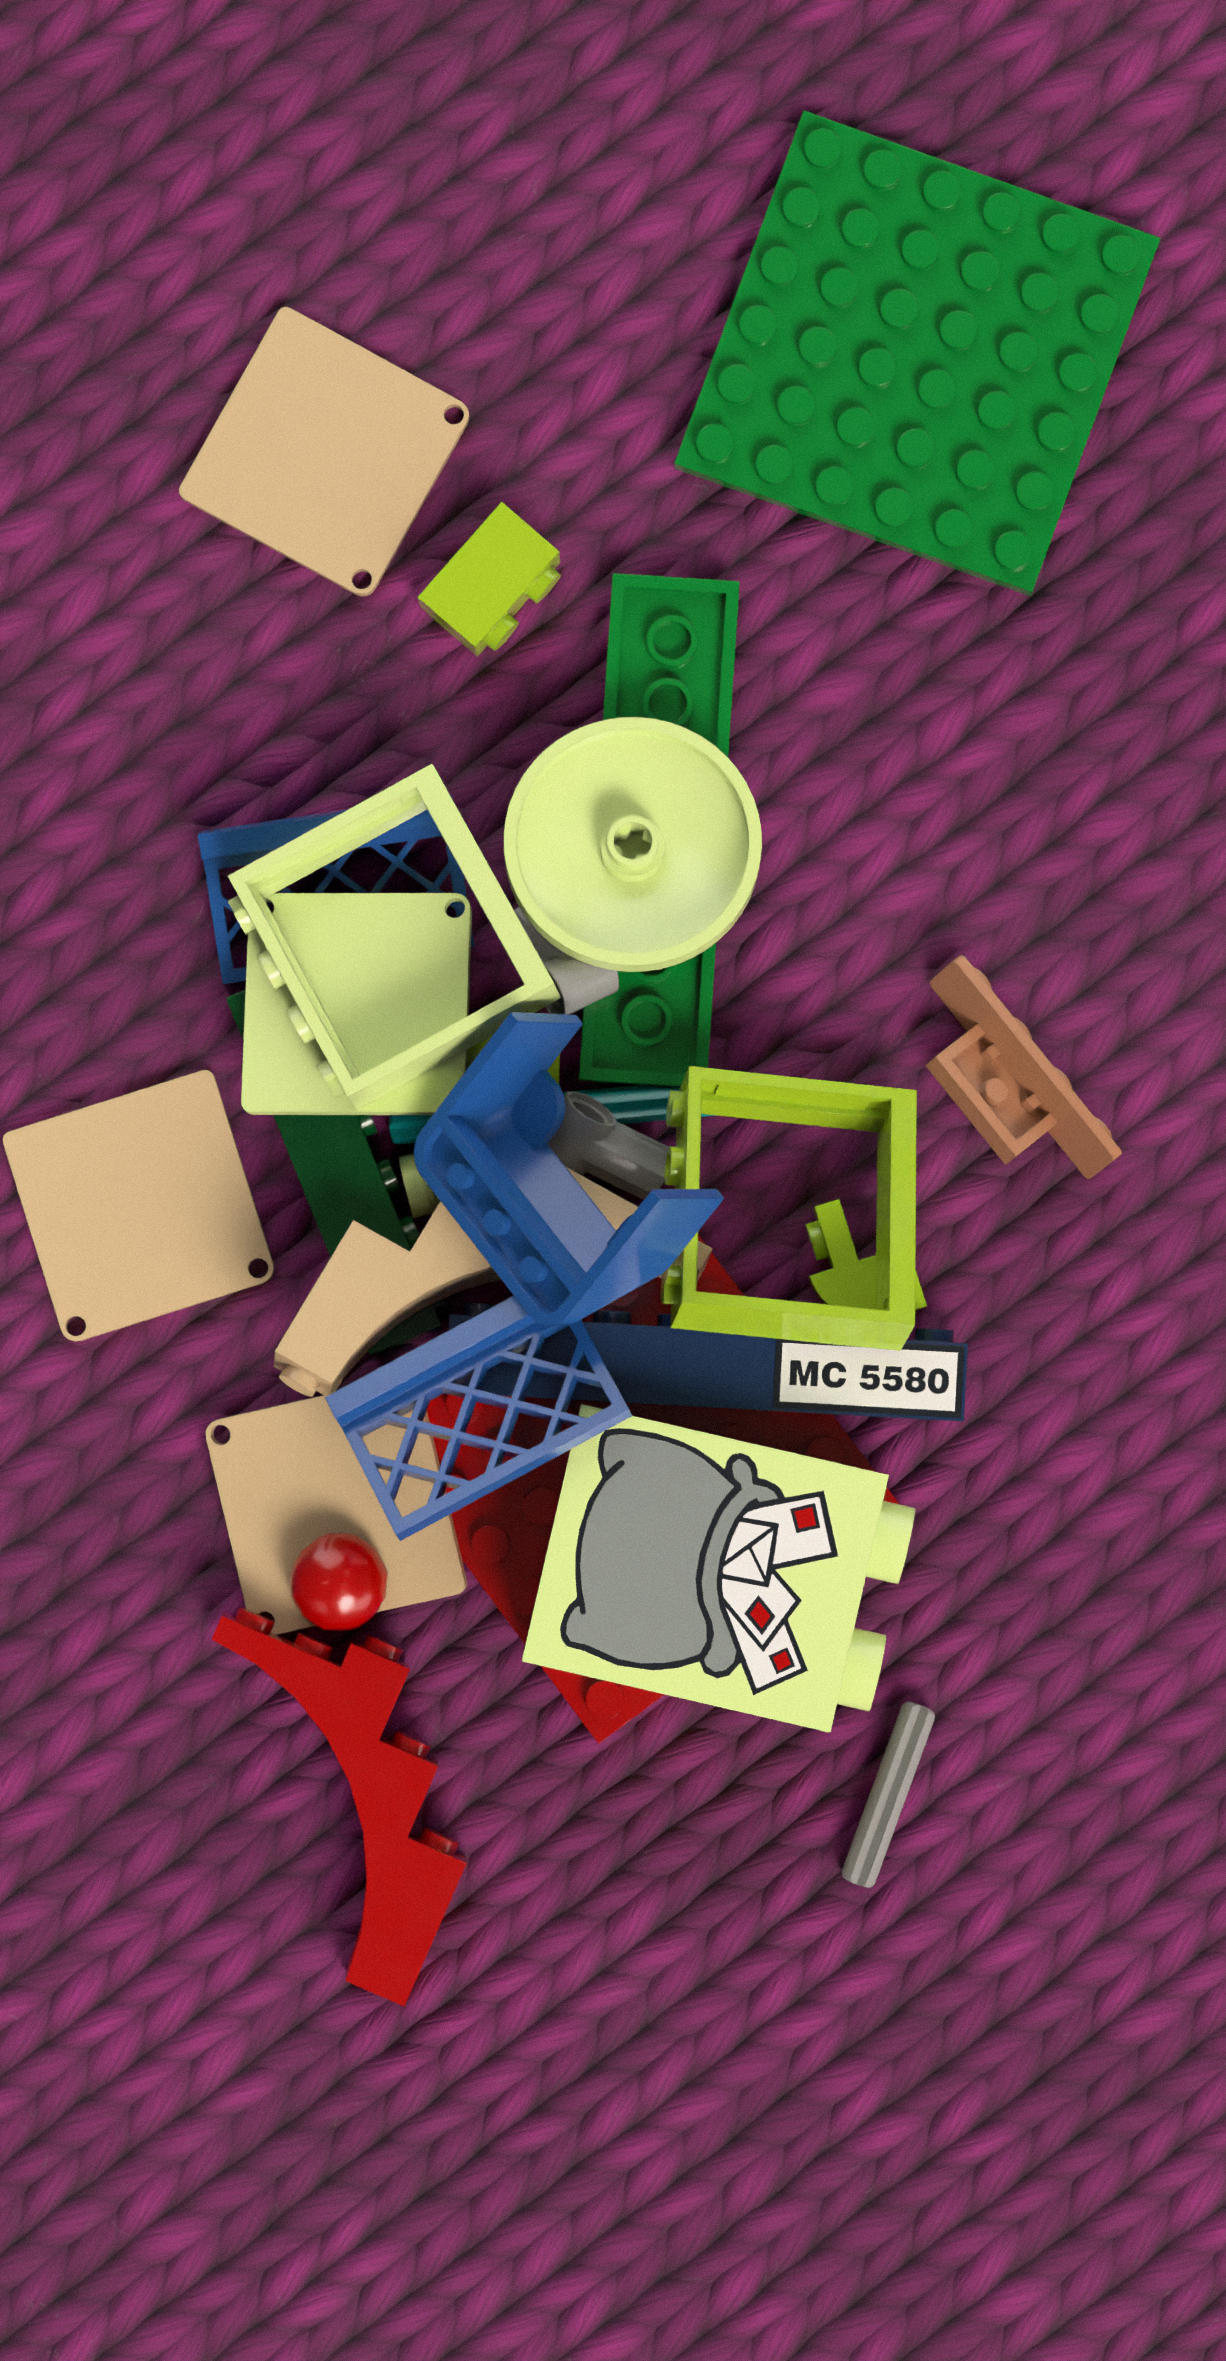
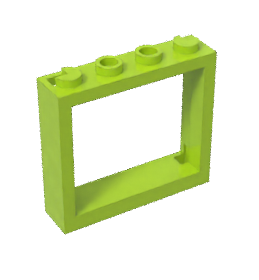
M689 1066L679 1091L670 1090L667 1102L666 1124L668 1127L676 1128V1147L669 1146L664 1180L665 1185L675 1186V1189H699L701 1114L877 1132L876 1309L696 1291L697 1232L662 1275L661 1302L662 1304H671L670 1328L901 1351L915 1326L917 1090Z

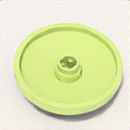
M621 717L603 720L583 726L558 739L533 761L522 776L510 801L505 820L504 860L507 877L514 897L528 921L548 942L562 952L584 963L608 970L644 972L663 969L689 960L707 950L732 928L743 913L756 885L761 860L762 832L759 813L754 797L739 770L724 753L702 736L676 724L651 718Z

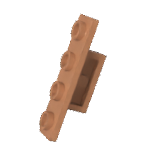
M959 955L930 981L931 988L967 1032L925 1066L1005 1165L1047 1131L1087 1179H1091L1122 1154L1121 1149L1112 1139L1108 1127L1100 1119L1093 1116L1072 1090L1067 1076L1050 1063L1032 1040L1025 1024L1013 1017L992 991L987 977L980 970L974 968L965 956Z

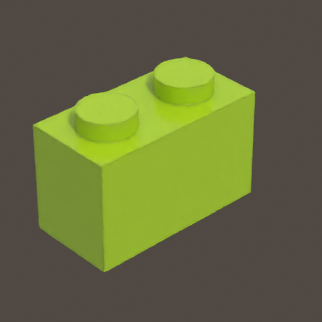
M501 502L418 596L420 608L477 657L487 645L496 651L507 641L519 625V622L513 617L529 598L536 604L539 603L560 579L561 574L555 570L560 564V553Z

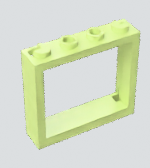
M433 764L228 875L238 896L228 901L237 921L245 934L257 929L267 950L257 955L264 971L275 989L284 984L287 985L297 1003L286 1010L305 1044L316 1038L327 1059L316 1065L334 1099L346 1094L356 1110L493 1036L510 1012L535 1013L561 998L552 978ZM428 810L524 985L359 1075L269 909L265 898Z

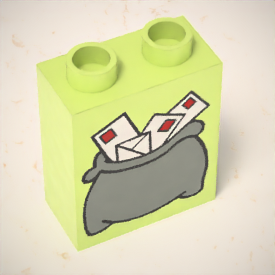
M581 1404L578 1416L588 1418L603 1409ZM631 1416L570 1450L522 1661L831 1732L837 1704L864 1711H870L881 1670L886 1635L854 1628L866 1577L895 1584L899 1583L912 1533L915 1508L883 1501L889 1477L887 1474Z

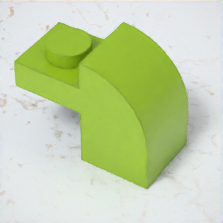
M839 1199L815 1206L813 1213L816 1221L805 1224L816 1260L828 1257L831 1269L808 1277L814 1293L823 1304L876 1309V1255L858 1260ZM915 1269L916 1311L927 1307Z

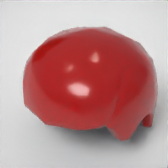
M344 1532L338 1534L328 1533L315 1539L296 1558L290 1573L291 1598L301 1616L320 1629L350 1631L359 1628L369 1621L379 1610L386 1598L388 1571L377 1549L359 1536Z

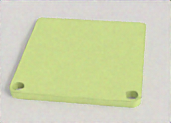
M274 893L265 898L266 902L274 904L272 914L359 1075L469 1016L472 908L467 898L462 894ZM461 902L465 905L464 913L460 917L452 918L447 915V908L451 903ZM257 929L248 933L241 1104L247 1113L252 1115L434 1114L466 1072L468 1050L358 1110L355 1109L346 1094L334 1099L316 1066L327 1060L316 1038L306 1044L303 1042L286 1011L296 1005V1001L286 984L277 989L274 988L257 957L259 953L267 950Z

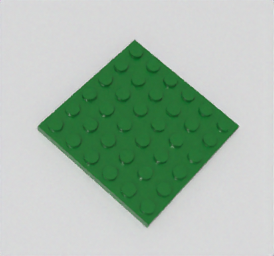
M803 111L676 457L674 468L1031 596L1161 238Z

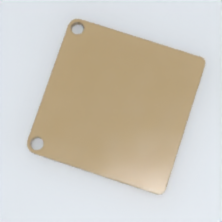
M283 307L277 312L181 483L179 494L185 502L358 596H368L377 588L468 425L469 411L462 401L292 308ZM456 407L462 410L464 413L462 421L458 424L448 423L444 418L448 409ZM359 572H366L371 575L372 581L369 587L358 589L353 585V577Z
M201 1070L9 1131L3 1136L5 1152L61 1331L67 1339L76 1342L90 1339L263 1284L273 1276L274 1263L214 1074L210 1071ZM256 1259H263L268 1264V1272L262 1278H254L249 1271L250 1264ZM76 1316L84 1319L86 1323L85 1331L79 1336H73L67 1328L69 1320Z
M325 1395L220 1418L212 1422L206 1430V1441L246 1609L257 1614L265 1611L271 1613L275 1619L271 1633L275 1635L316 1626L301 1616L291 1598L290 1573L300 1552L315 1539L328 1533L338 1534L344 1532L355 1534L377 1549L388 1571L386 1598L377 1612L458 1595L467 1587V1578L452 1515L450 1514L400 1541L395 1535L341 1426L335 1419L325 1399ZM413 1410L403 1416L410 1418ZM426 1411L423 1422L430 1423L428 1413ZM386 1424L364 1436L363 1439L372 1455L395 1461L406 1429ZM217 1425H224L229 1429L230 1439L227 1443H220L215 1439L214 1430ZM418 1433L408 1462L409 1465L435 1472L439 1471L440 1464L433 1436ZM379 1469L387 1485L391 1472ZM403 1476L395 1498V1503L403 1517L427 1505L434 1483Z

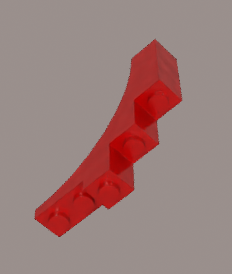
M239 1607L235 1617L223 1612L211 1640L256 1664L296 1698L326 1736L349 1781L363 1830L366 1886L361 1926L345 1973V1981L405 2007L467 1862L465 1856L456 1853L459 1845L458 1841L429 1828H424L420 1837L410 1833L438 1769V1761L428 1757L431 1746L417 1738L399 1731L395 1732L392 1741L381 1736L410 1671V1665L399 1660L403 1649L368 1634L364 1645L351 1639L340 1663L330 1658L334 1647L320 1640L298 1633L295 1642L289 1641L271 1633L275 1624L274 1621L242 1607Z

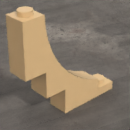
M567 1168L615 1230L619 1228L627 1217L637 1210V1206ZM441 1201L410 1252L353 1220L276 1348L274 1367L282 1371L279 1378L295 1391L310 1397L316 1391L328 1396L336 1391L345 1376L363 1355L395 1326L423 1308L454 1293L485 1283L500 1281L501 1278ZM698 1241L697 1281L705 1269L712 1248Z

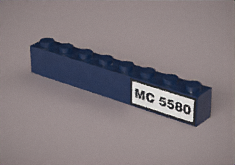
M464 1303V1315H449V1330L497 1304ZM606 1310L595 1311L592 1322H583L625 1403L964 1421L968 1343H953L954 1330L915 1328V1341L906 1340L901 1351L674 1329L670 1328L671 1314H657V1326L631 1325L632 1312ZM570 1326L545 1339L538 1359L567 1367L570 1366L578 1343ZM529 1348L525 1349L524 1351L518 1354L526 1356ZM585 1358L581 1370L594 1373L590 1363ZM501 1362L488 1369L481 1390L501 1396H512L522 1367ZM534 1371L525 1397L558 1399L565 1378ZM468 1380V1381H466V1382H464V1383H462V1384H460V1385H463V1386L468 1387V1386H469V1383H470V1380ZM577 1382L571 1400L610 1402L603 1388Z

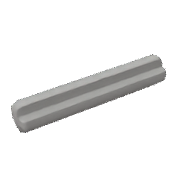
M905 1702L901 1706L842 1869L843 1878L853 1884L866 1888H871L875 1885L935 1720V1713L930 1708L914 1702Z

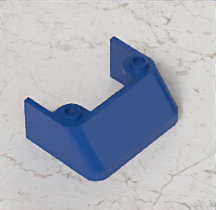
M510 1012L418 1134L414 1146V1160L419 1174L535 1322L544 1326L571 1325L663 1274L723 1201L724 1197L717 1189H652L637 1210L627 1217L619 1228L615 1230L548 1145V1142L563 1122L565 1098L560 1086L547 1070L583 1023L576 1015Z

